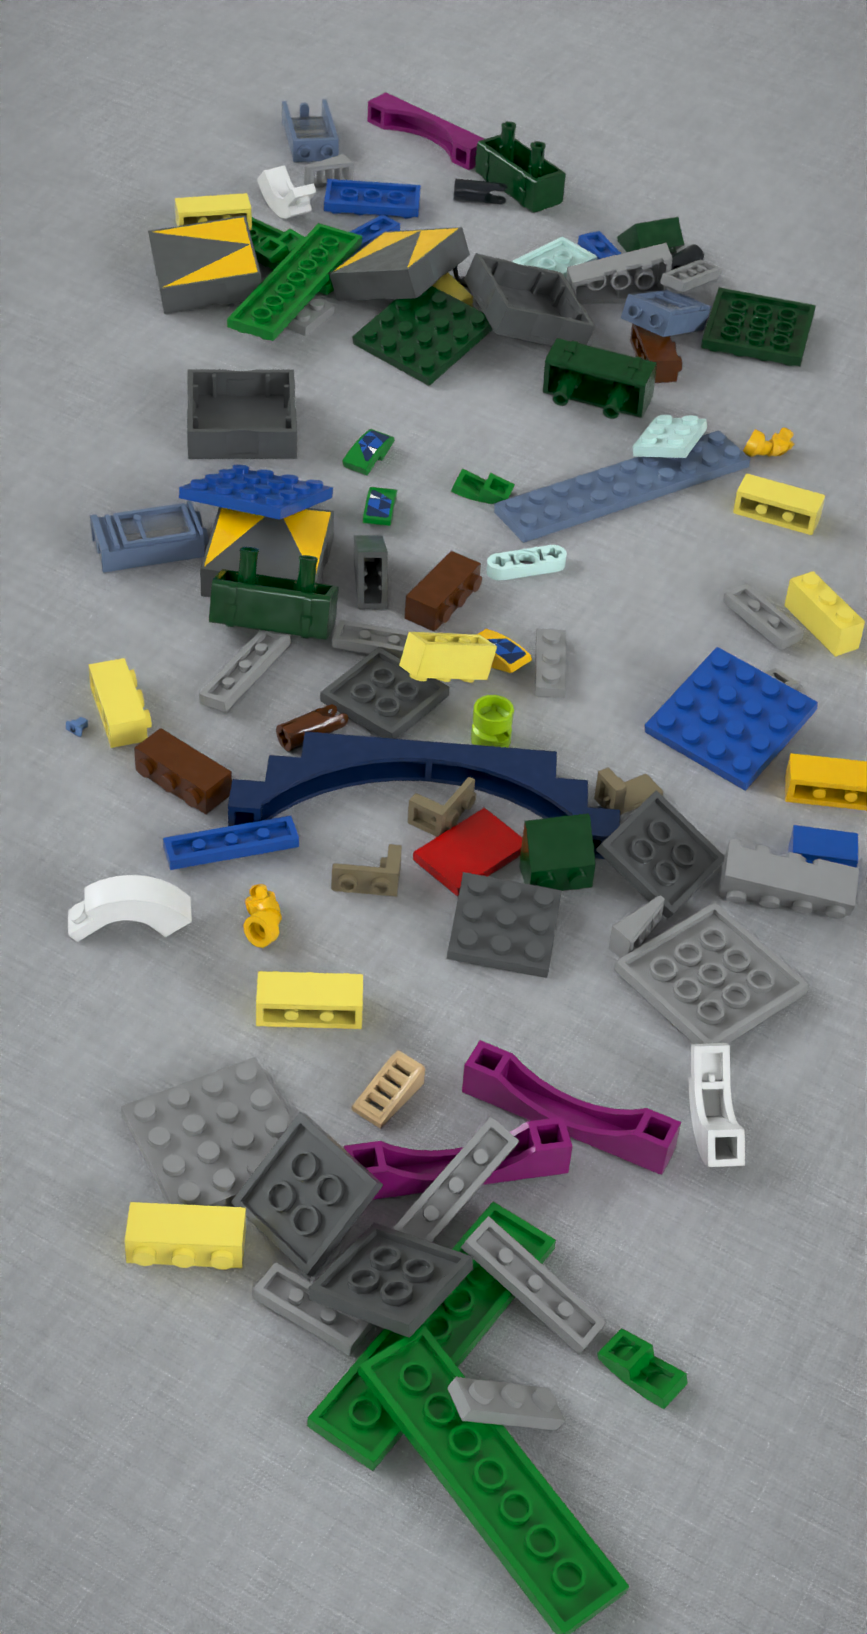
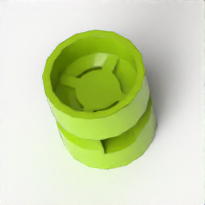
M486 695L476 700L473 708L471 743L473 745L509 748L514 716V707L510 700L499 695Z

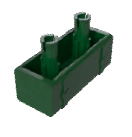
M510 121L501 124V134L477 143L475 172L481 175L487 182L506 184L507 190L503 192L519 202L522 207L535 213L563 202L566 173L544 158L545 143L534 141L530 145L531 149L515 138L516 124Z
M556 338L545 359L543 393L553 395V402L559 406H566L569 402L568 400H573L603 408L604 416L609 419L617 418L619 412L643 418L654 394L657 362L644 360L638 356L632 357L580 344L574 340L568 341Z
M241 547L239 571L222 569L213 578L209 610L210 623L224 624L227 627L237 626L297 635L307 639L317 638L327 640L334 630L339 586L315 583L317 557L309 555L299 556L297 580L256 574L259 549Z

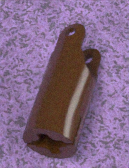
M330 704L277 725V738L281 746L286 751H290L303 745L305 732L332 733L348 723V715L345 713L336 715L337 707Z

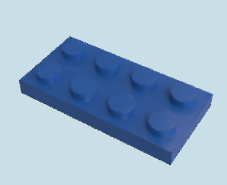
M327 179L324 211L334 214L354 213L355 215L401 216L406 219L418 218L421 185Z

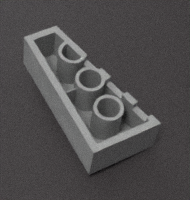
M667 243L569 266L567 267L566 280L580 304L625 303L628 294L633 295L667 290V286L661 284L660 280L663 273L671 271L672 256Z
M730 838L723 859L719 896L726 897L727 901L733 903H744L746 900L759 902L760 906L766 908H777L779 905L792 907L793 911L799 913H811L812 910L825 912L827 916L832 918H844L845 915H851L856 904L859 868L822 859L814 860L813 864L807 863L806 858L801 856V854L788 852L778 856L770 852V847L757 844L755 849L741 847L742 840Z

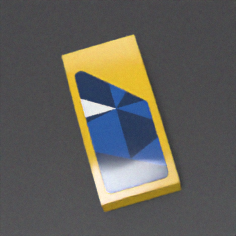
M485 629L476 634L481 635L497 646L491 668L512 673L532 661L531 655L523 647L498 632Z

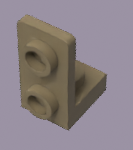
M607 767L598 771L594 799L602 808L620 810V815L638 808L656 790L663 796V790L648 774H643L624 782Z
M468 777L444 805L415 793L409 800L408 824L436 837L457 825L461 814L465 810H470L475 803L477 796L474 792L475 779Z
M389 844L387 857H381L380 867L334 863L332 865L331 889L347 893L397 897L402 845Z

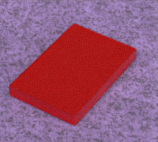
M484 807L413 852V860L452 893L459 896L463 872L490 876L521 856L523 837Z

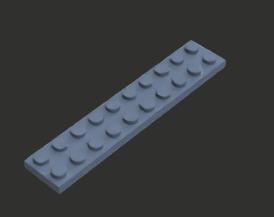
M718 430L701 436L686 458L635 457L497 502L494 505V513L525 543L748 468L750 458Z

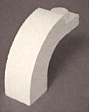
M285 165L264 170L257 178L267 204L278 217L286 219L312 211L310 199L317 193L314 184L294 188Z
M123 875L102 879L84 887L85 900L75 904L68 910V936L78 942L109 923L133 920L151 926L166 938L192 922L191 899L189 895L175 885L154 877Z
M728 1043L691 1044V1077H688L692 1126L700 1157L707 1167L745 1166V1129L738 1124L735 1118L731 1099L730 1045Z

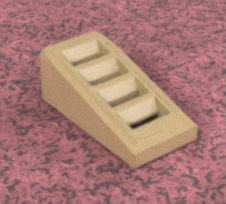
M397 1050L352 1105V1111L381 1129L424 1084L425 1067ZM392 1080L393 1082L397 1083V1084L400 1085L401 1087L398 1088V1087L395 1086L394 1084L390 1083V1081ZM380 1092H384L385 1094L392 1097V1099L390 1100L389 1098L382 1095ZM374 1101L384 1109L380 1111L369 1103Z

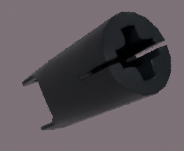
M455 178L453 200L504 204L506 202L505 197L492 195L489 192L507 190V185L504 183Z
M692 244L673 255L671 270L700 259L704 260L702 249L698 245Z

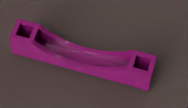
M387 92L368 101L367 122L383 130L408 132L429 139L447 152L452 163L467 170L475 168L477 143L484 140V138Z
M479 1040L464 1065L463 1093L530 1121L564 1117L571 1138L660 1175H663L676 1149L681 1126L680 1121L648 1108L633 1110L613 1109L572 1097L539 1078L513 1053L482 1040Z
M564 1117L527 1121L510 1131L519 1140V1143L483 1185L568 1173L573 1146ZM383 1141L344 1145L343 1148L383 1184L382 1188L372 1199L375 1200L424 1193L463 1147L445 1150H415L394 1146Z

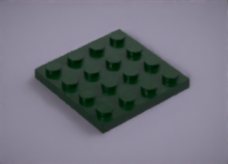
M431 286L417 298L395 299L354 334L352 339L354 345L430 386L493 329L483 312Z
M719 287L702 338L701 348L712 352L731 353L738 357L746 356L757 358L761 361H773L783 363L786 366L801 367L816 305Z

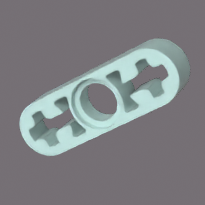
M547 545L495 553L487 559L486 573L491 579L502 581L559 572L565 568L567 552L561 546ZM521 561H529L533 564H523Z

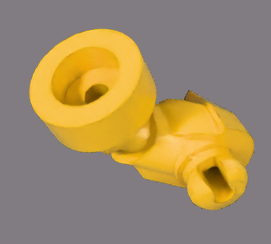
M783 427L779 433L775 432L771 439L766 441L764 433L754 429L743 452L749 457L755 455L765 456L766 454L768 457L781 456L795 445L791 441L794 433L790 429Z
M256 884L249 889L251 896L245 899V905L251 916L245 920L243 926L245 936L250 943L260 948L268 946L278 938V926L282 920L275 893L267 891V886L264 884Z

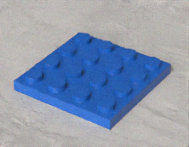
M239 464L233 465L231 469L219 470L217 474L205 475L203 479L191 480V483L179 487L180 499L279 520L329 500L333 496V487L323 485V481L313 479L301 481L298 480V476L289 474L282 475V477L276 476L271 470L261 469L252 471L249 470V466Z
M716 647L649 719L644 727L645 733L746 791L816 712L818 702L725 650Z

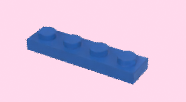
M292 816L163 838V848L170 870L299 847V836Z

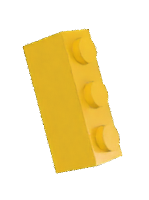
M790 753L785 774V802L867 811V761Z

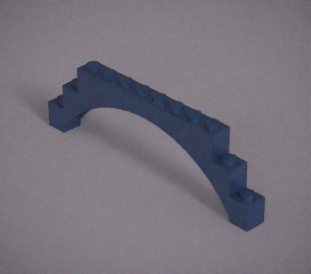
M305 732L301 757L269 755L265 782L232 779L228 802V826L272 819L281 812L305 800L350 786L389 781H426L461 786L468 777L475 779L474 790L506 799L530 810L543 819L589 813L595 858L605 859L596 849L620 826V810L588 807V780L556 778L557 751Z

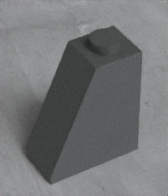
M354 535V571L358 609H387L388 551L383 535Z

